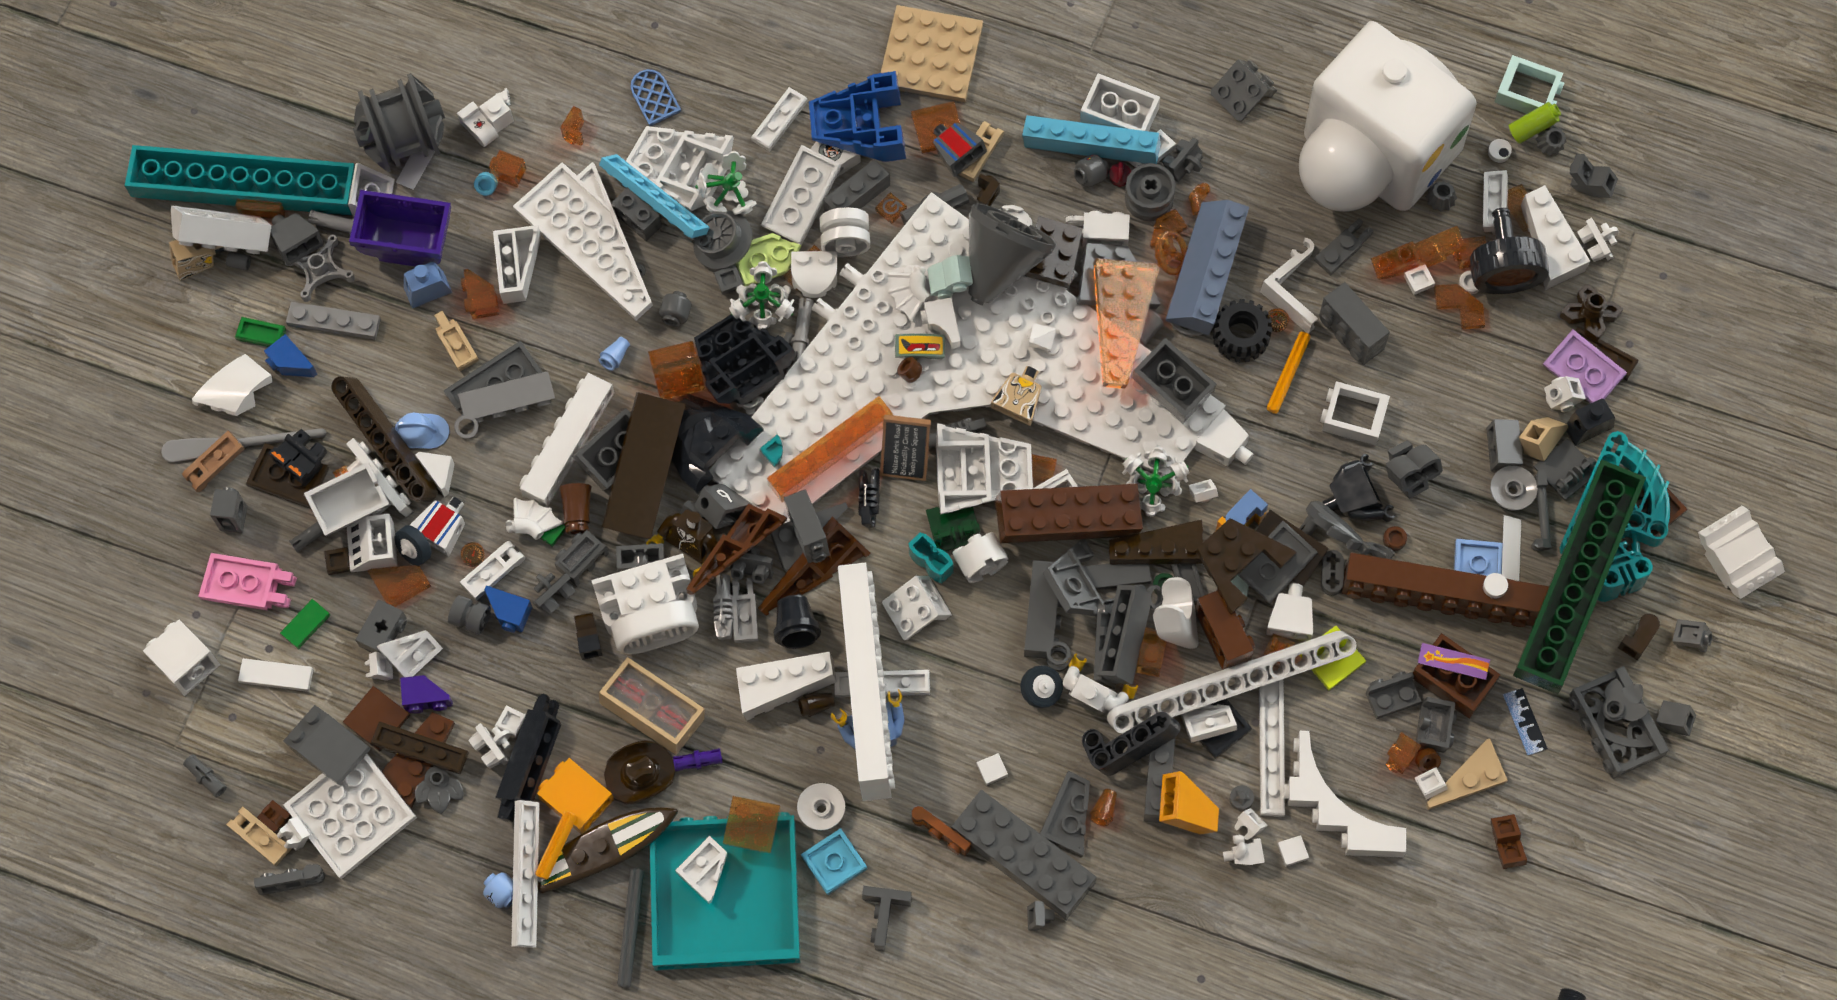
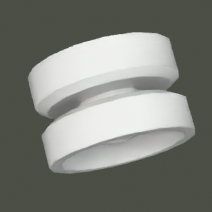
M849 207L836 208L823 213L820 216V232L823 233L821 235V250L837 251V257H852L867 252L870 249L869 215L863 210Z

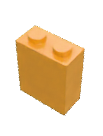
M568 758L566 762L562 761L557 765L554 770L555 774L549 780L545 779L540 784L537 795L543 803L560 817H562L564 811H570L577 815L573 828L582 834L605 811L614 798L611 792L573 760Z

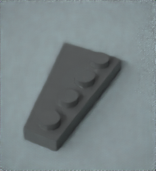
M520 340L445 389L444 393L455 409L459 411L461 410L457 395L459 393L542 373V370Z

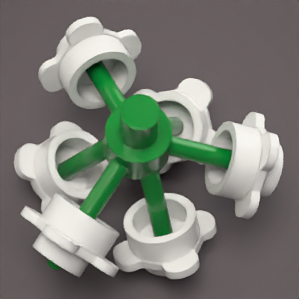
M764 261L759 262L755 268L750 269V274L754 276L755 281L759 284L739 285L736 289L739 298L736 301L732 298L730 299L731 307L729 309L731 315L736 319L740 317L743 322L746 321L745 316L750 313L747 306L750 304L756 306L760 303V309L756 310L754 317L749 319V322L756 325L759 330L762 328L767 329L771 324L773 325L777 322V319L772 317L771 311L765 309L766 302L771 306L778 307L775 314L780 317L778 319L779 322H781L783 317L788 319L792 316L795 309L792 306L795 300L788 301V295L791 292L789 286L781 287L778 284H773L769 289L765 285L772 280V276L777 274V269L771 268Z
M1155 447L1152 451L1144 453V458L1148 459V465L1154 468L1153 474L1148 471L1144 472L1141 469L1144 462L1139 458L1141 456L1140 452L1135 457L1130 455L1125 458L1123 463L1125 469L1122 474L1125 475L1128 472L1131 475L1126 484H1138L1139 493H1145L1147 490L1150 492V494L1143 497V501H1140V508L1150 517L1155 516L1158 512L1165 511V505L1161 504V498L1155 495L1156 492L1160 491L1163 496H1168L1169 494L1179 496L1182 493L1180 481L1188 482L1186 476L1189 474V467L1184 461L1179 462L1177 457L1174 458L1175 463L1169 465L1171 473L1158 475V470L1164 468L1166 463L1172 460V456L1167 454L1161 447Z

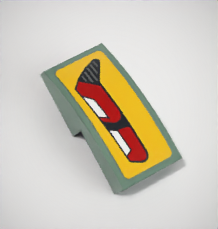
M896 334L895 358L905 359L913 357L916 360L918 358L942 360L945 358V335Z

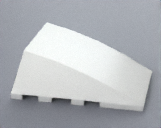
M646 126L626 162L677 202L693 211L706 205L703 202L704 198H702L701 193L698 194L695 188L696 180H699L700 169L704 168L707 163H711L718 170L717 175L724 176L727 170L721 166L723 155H729L732 151L734 137L731 135L720 137L713 133H706L705 135L694 134L693 131L675 132L674 129ZM718 186L707 189V196H713Z
M937 423L936 461L940 515L994 501L1001 490L1033 489L1031 444L1002 437H991L984 433H973L966 431V429L946 427L943 424Z

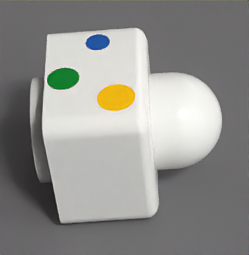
M1369 21L1314 81L1304 129L1306 142L1299 157V175L1303 187L1314 201L1334 211L1358 210L1369 205L1378 197L1397 210H1409L1463 150L1477 105L1475 97L1468 89L1458 83L1454 75L1441 61L1427 50L1412 42L1400 40L1382 25ZM1390 59H1399L1406 65L1407 72L1405 78L1399 83H1390L1383 77L1384 64Z

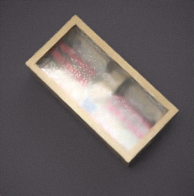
M628 657L599 692V703L675 755L679 753L704 721L705 709Z

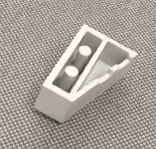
M534 225L493 231L499 291L503 304L526 301L541 240L539 226Z

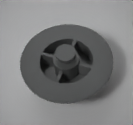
M727 211L726 213L713 212L705 216L701 221L708 225L709 229L707 235L694 238L696 258L702 265L713 270L732 267L743 259L751 246L752 229L750 223L741 214L735 215L733 211Z

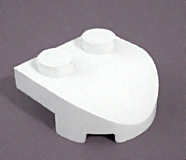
M837 251L791 252V273L794 289L797 288L805 297L819 298L825 296L832 287L835 288L837 285Z

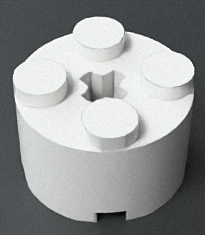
M993 532L987 533L984 536L976 534L968 539L969 544L961 546L952 552L969 583L983 580L982 575L989 573L991 576L1008 563V557Z

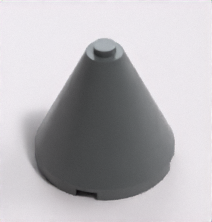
M976 203V205H972L969 211V259L973 284L968 286V294L972 296L971 300L973 302L983 305L993 301L1053 252L1056 242L1032 225L1027 226L1018 221L1019 218L985 204Z

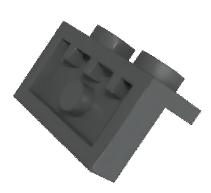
M1405 671L1394 674L1392 679L1386 681L1378 679L1370 683L1366 696L1376 719L1421 704L1422 701L1413 682V672L1407 674Z

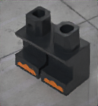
M300 429L293 436L287 434L284 439L285 441L278 448L274 447L269 452V455L273 462L306 487L323 467L321 460L327 454V450L319 442H316L308 450L305 446L311 440V437L304 430Z

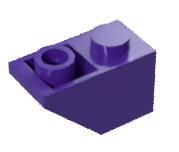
M426 676L400 678L402 706L409 713L418 714L422 713L425 709L443 711L447 707L453 706L450 696Z

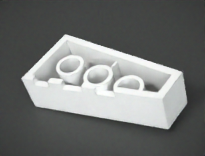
M1546 186L1525 194L1521 208L1528 232H1530L1532 238L1540 240L1546 248L1549 275L1543 283L1545 290L1585 272L1590 260Z

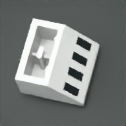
M390 514L366 516L347 527L351 572L398 566L394 541V522Z

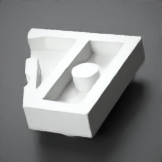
M709 836L675 871L710 904L722 873L727 852Z

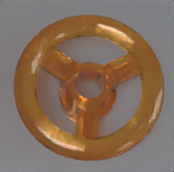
M1167 230L1161 233L1156 241L1155 258L1160 268L1169 275L1180 274L1187 251V245L1182 236L1175 231ZM1172 238L1178 242L1181 253L1174 247ZM1176 259L1180 261L1179 266L1175 269L1168 266L1171 260Z

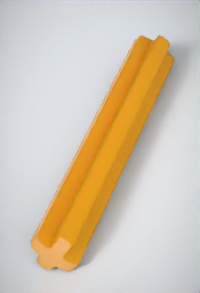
M1303 331L1299 332L1269 400L1267 411L1274 414L1279 412L1310 341V334Z

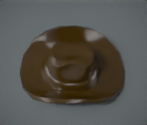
M646 740L634 742L614 752L607 760L604 772L606 788L612 793L613 798L624 804L637 803L667 789L673 783L675 767L668 751L658 743Z

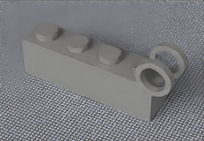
M545 371L457 394L463 415L456 419L454 429L460 437L471 438L478 431V422L484 421L483 416L492 414L493 418L505 416V411L514 409L515 413L528 410V405L537 403L538 407L551 404L550 399H554L555 396L549 372ZM463 419H470L474 424L473 431L469 434H462L459 431L458 425Z

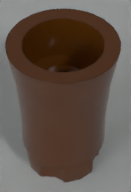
M570 483L560 486L566 533L576 535L580 532L583 534L586 530L589 531L592 486L585 483Z

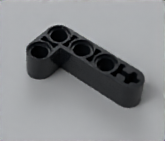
M1158 712L1111 741L1096 729L1087 730L1082 736V745L1092 766L1104 775L1112 776L1174 739L1180 732V724L1168 713Z

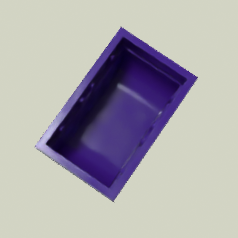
M360 190L349 239L350 246H354L360 253L377 257L381 262L415 267L430 262L439 264L450 220L451 203Z

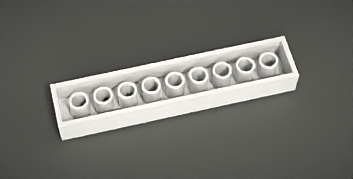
M866 563L838 566L858 779L862 800L892 798L891 789H895V780L892 769L893 760L890 749L891 741L888 729L889 721L886 709V692L883 681L884 673L881 661L882 653L879 641L880 633L877 621L878 614L872 571H867Z

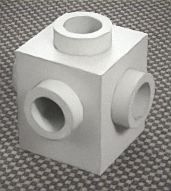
M1559 377L1552 380V384L1544 388L1546 401L1550 408L1561 410V412H1568L1574 409V405L1586 399L1579 378Z

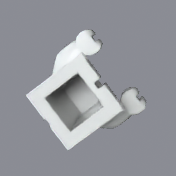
M1233 836L1234 844L1237 846L1231 847V851L1223 852L1224 862L1234 860L1235 864L1245 865L1264 863L1261 839H1252L1253 842L1247 844L1245 843L1244 836Z

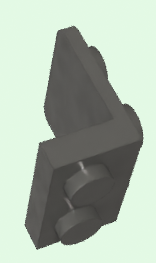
M1238 59L1211 90V95L1238 121L1244 120L1264 96L1272 97L1277 92L1272 86L1274 82L1268 76H1262L1257 71L1259 69L1258 66L1251 60Z

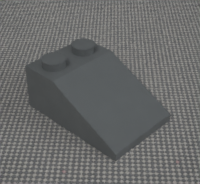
M316 705L311 708L283 740L297 756L338 785L343 782L371 749Z

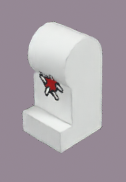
M471 102L457 112L460 123L481 146L486 147L499 137L495 128L479 111L474 102Z

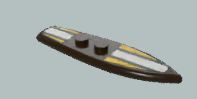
M660 807L631 811L607 820L564 844L549 878L546 880L538 877L539 892L546 893L582 880L633 857L648 847L667 829L678 814V810Z

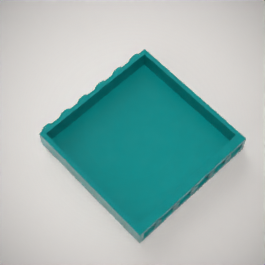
M780 812L776 813L775 816L766 817L765 814L758 813L752 814L748 818H742L741 815H729L727 819L706 816L703 817V820L683 817L679 821H672L667 829L650 844L652 964L655 971L801 963L794 815ZM709 836L727 852L722 873L710 904L675 871Z

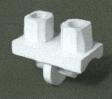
M1592 218L1586 220L1588 225L1580 229L1578 234L1584 244L1594 238L1597 240L1598 244L1587 250L1592 260L1595 262L1606 257L1609 261L1614 258L1605 241L1609 240L1611 245H1615L1617 243L1615 236L1619 233L1618 228H1609L1608 224L1604 223L1601 225L1604 232L1600 233Z
M480 723L475 727L477 732L468 741L477 752L486 745L491 749L481 757L488 768L491 769L499 763L506 765L509 759L499 745L502 744L504 749L511 746L508 742L511 736L510 731L507 729L500 731L498 727H494L492 729L495 735L493 738L487 728L483 727Z

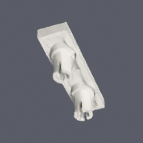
M354 438L346 443L355 454L356 461L343 470L341 475L368 462L378 480L377 484L381 486L390 506H395L405 517L414 512L409 506L412 503L403 492L400 494L396 490L398 486L396 481L390 475L386 477L382 472L385 468L377 458L374 460L371 458L369 453L372 451L364 441L359 443ZM388 507L373 513L372 515H380Z

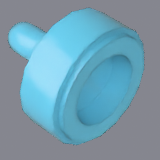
M489 172L480 173L474 181L476 191L486 196L491 195L498 185L496 177Z

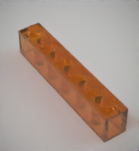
M878 396L767 478L769 487L779 500L784 502V497L799 491L882 430L884 415H893V413Z

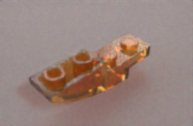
M1455 226L1417 243L1413 241L1371 258L1378 280L1404 275L1405 272L1424 264L1426 267L1448 260L1447 256L1467 247L1459 227Z

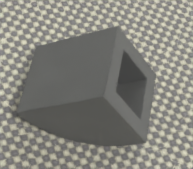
M1663 700L1656 722L1671 732L1690 736L1696 713L1690 705Z

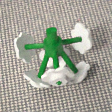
M732 151L729 155H723L721 166L725 170L730 169V173L726 176L717 175L718 170L711 163H707L704 168L700 169L699 180H696L695 188L698 194L701 193L702 198H704L703 202L707 205L706 208L710 213L727 212V209L722 206L721 201L723 198L727 201L733 200L735 203H740L732 210L735 215L748 214L752 211V207L757 204L753 200L747 202L743 200V198L748 196V190L745 188L746 183L740 181L742 174L737 171L746 169V158L740 156L738 152ZM722 185L723 191L717 200L712 196H707V189Z

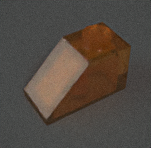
M1145 627L1136 673L1155 677L1160 676L1167 641L1158 637L1156 629Z

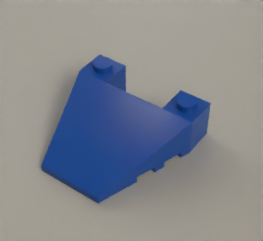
M896 71L873 74L868 76L866 81L859 84L854 82L847 85L848 88L836 93V91L809 101L813 141L882 162L906 159L905 141L901 125L883 128L880 125L879 108L901 105Z

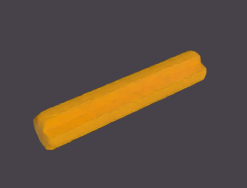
M564 811L535 872V875L546 880L549 878L577 819V815Z

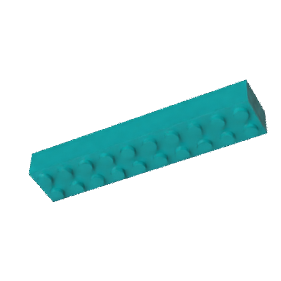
M132 145L125 187L129 195L135 198L310 212L312 209L327 214L352 216L348 203L355 164Z

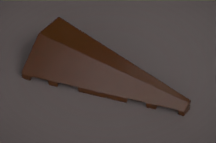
M748 503L727 536L722 535L686 588L687 594L692 595L785 523L787 517L769 508L764 511Z
M832 516L822 528L827 539L830 555L826 556L821 562H811L808 564L804 553H802L758 609L767 616L769 611L777 607V602L783 597L803 595L832 578V574L838 571V566L852 564L861 557L866 558L871 553Z

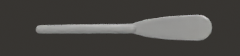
M323 428L304 430L311 439L326 435V430ZM298 431L239 438L237 440L244 447L264 445L265 443H280L285 441L284 439L287 434L293 436ZM219 438L170 440L163 445L161 454L166 461L172 463L197 459Z

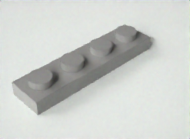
M291 302L286 324L292 327L376 340L381 318L379 315Z

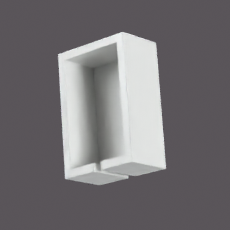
M368 462L304 493L325 536L333 534L366 516L390 506L381 486L375 487L374 484L378 483V480Z

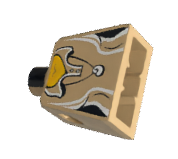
M177 240L169 242L171 262L180 281L213 267V255L224 252L223 246L209 249L202 247V244L193 243V246H184L179 244Z
M1026 366L1022 376L1012 372L992 399L991 408L1031 426L1042 387L1034 382L1039 372L1030 366Z

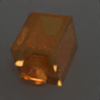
M499 150L496 157L494 156L491 159L489 165L491 174L497 180L514 187H518L527 169L524 159Z
M1485 236L1458 239L1456 247L1453 248V259L1458 262L1459 269L1470 268V256L1476 248L1486 243Z

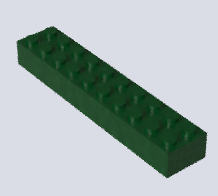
M1601 459L1514 671V677L1557 695L1559 694L1646 477Z

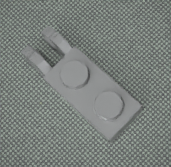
M747 578L746 588L748 594L739 595L740 586L738 579H732L734 642L758 641V628L752 578Z

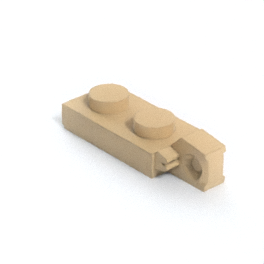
M443 311L435 314L434 316L439 324V327L436 328V333L458 371L460 372L477 363L479 359L457 321L455 322L454 319L448 321Z

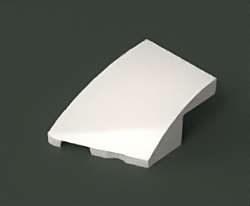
M244 354L213 375L192 398V403L196 406L200 403L209 405L212 410L224 411L227 414L237 416L255 407L253 392L272 383V376L249 356Z

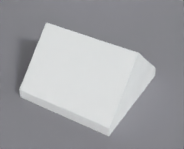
M356 163L348 203L353 217L355 216L360 190L392 194L395 179L360 163Z

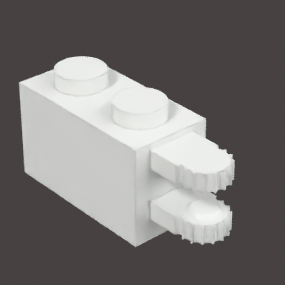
M1090 211L1089 213L1084 212V216L1072 215L1066 217V224L1083 226L1081 239H1083L1082 247L1087 243L1128 246L1130 219L1128 214L1122 212L1107 214L1100 211Z

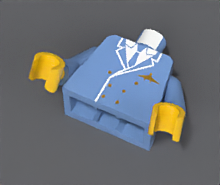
M899 689V696L896 699L890 697V691L887 692L889 702L886 703L889 721L890 747L897 744L896 739L902 734L905 720L903 707L900 703L902 694ZM839 708L842 712L841 718L836 719L835 715L831 713V719L838 724L837 727L844 742L856 750L852 715L847 717L846 712Z

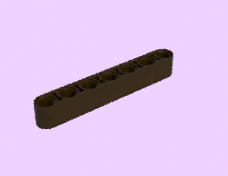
M336 377L331 385L333 394L409 498L413 501L434 500L438 493L436 484L362 383L355 377Z

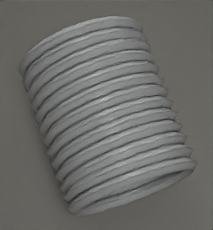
M1145 309L1129 325L1127 334L1145 346L1156 332L1163 327V321L1154 311Z

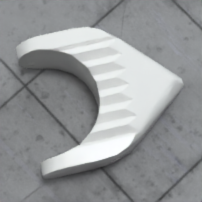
M1169 578L1162 585V605L1157 607L1153 614L1157 635L1162 640L1184 648H1197L1199 642L1191 586L1183 578Z

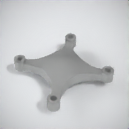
M335 235L328 237L326 245L319 252L303 257L289 265L299 267L306 274V285L300 293L304 302L310 301L312 291L326 281L343 278L351 283L355 280L354 273L351 270H343L333 262V249L339 244Z

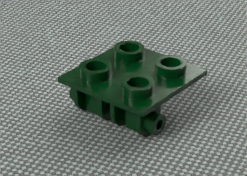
M973 506L940 515L939 507L926 510L936 548L943 551L966 546L969 544L968 539L981 532Z

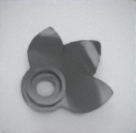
M1614 679L1607 685L1603 714L1608 720L1616 722L1625 719L1633 722L1646 716L1649 710L1642 704H1639L1643 697V686L1641 684L1623 687L1617 679ZM1618 706L1620 710L1618 713L1613 714L1611 713V708Z
M434 766L427 770L424 781L417 785L415 799L417 803L428 801L433 810L442 814L447 808L450 798L455 800L463 799V789L457 779L448 776L446 770ZM439 774L441 781L434 782L432 776Z

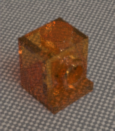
M1401 732L1396 743L1387 752V755L1390 757L1385 764L1386 767L1395 773L1400 772L1403 774L1418 754L1421 745Z

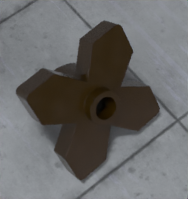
M1585 284L1577 294L1579 303H1568L1561 311L1560 318L1569 324L1584 322L1585 335L1597 342L1605 333L1606 327L1604 322H1615L1621 315L1623 308L1613 301L1606 302L1602 294L1598 293L1590 285Z

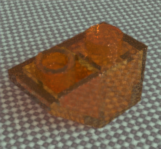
M463 269L465 278H461L463 292L467 291V298L464 299L466 312H470L472 319L500 315L494 285L471 270Z

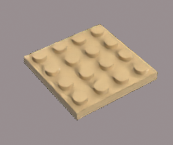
M897 5L881 73L896 71L899 91L966 102L983 20Z

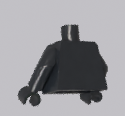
M1363 454L1360 461L1354 460L1341 465L1333 478V482L1329 485L1334 496L1322 502L1332 511L1340 509L1343 515L1353 520L1373 521L1383 519L1386 522L1392 521L1396 515L1390 516L1387 514V511L1393 510L1394 507L1387 505L1383 510L1381 509L1383 507L1382 502L1367 472L1371 470L1373 462L1365 463L1369 455Z

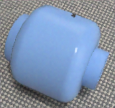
M504 872L497 875L494 873L489 875L483 883L485 885L484 897L497 908H509L513 901V879Z

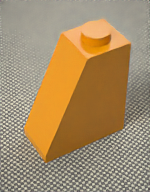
M1183 772L1163 774L1159 822L1200 835L1217 832L1219 808Z

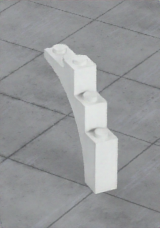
M1299 731L1298 738L1293 740V752H1297V761L1293 762V776L1297 777H1289L1288 784H1284V799H1288L1287 806L1316 807V809H1312V823H1316V831L1345 832L1341 834V848H1345V855L1404 857L1406 853V828L1387 826L1369 820L1354 812L1340 801L1326 785L1316 767L1311 751L1309 731Z

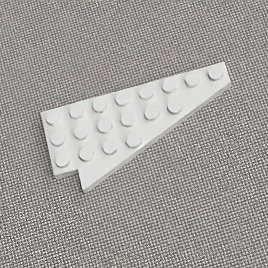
M593 162L578 175L572 172L565 164H559L513 206L514 210L531 226L538 225L540 233L636 321L653 306Z

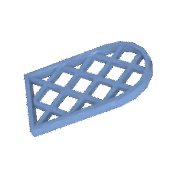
M646 69L633 77L630 86L631 91L649 126L681 112L680 106L661 73ZM648 73L655 74V79H648ZM658 77H660L663 82L657 81ZM636 79L642 80L640 86L634 85ZM645 81L653 83L651 89L643 88ZM656 84L663 86L661 92L654 91ZM633 88L638 89L637 95L634 93ZM665 88H667L670 95L664 93ZM641 91L649 92L647 99L639 97ZM652 93L659 95L657 102L650 100ZM662 96L670 98L667 105L660 103ZM639 100L645 102L643 108H642V106H641ZM672 100L674 101L676 107L670 106ZM648 103L655 105L653 111L646 109ZM658 106L666 108L664 114L656 112ZM669 109L674 110V111H672V112H670V113L667 114V112H668ZM646 113L652 114L650 120L648 119ZM655 115L660 116L659 118L653 120Z

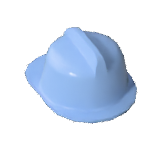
M408 413L399 419L395 425V430L411 449L437 448L443 445L449 436L447 422L435 414Z

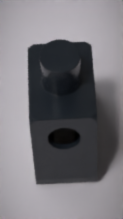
M1601 398L1576 410L1566 423L1568 424L1566 431L1574 445L1577 446L1614 428L1615 416L1605 399Z

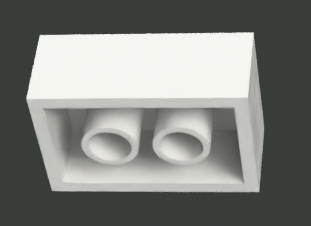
M1098 73L1082 106L1080 122L1149 131L1159 110L1160 97Z

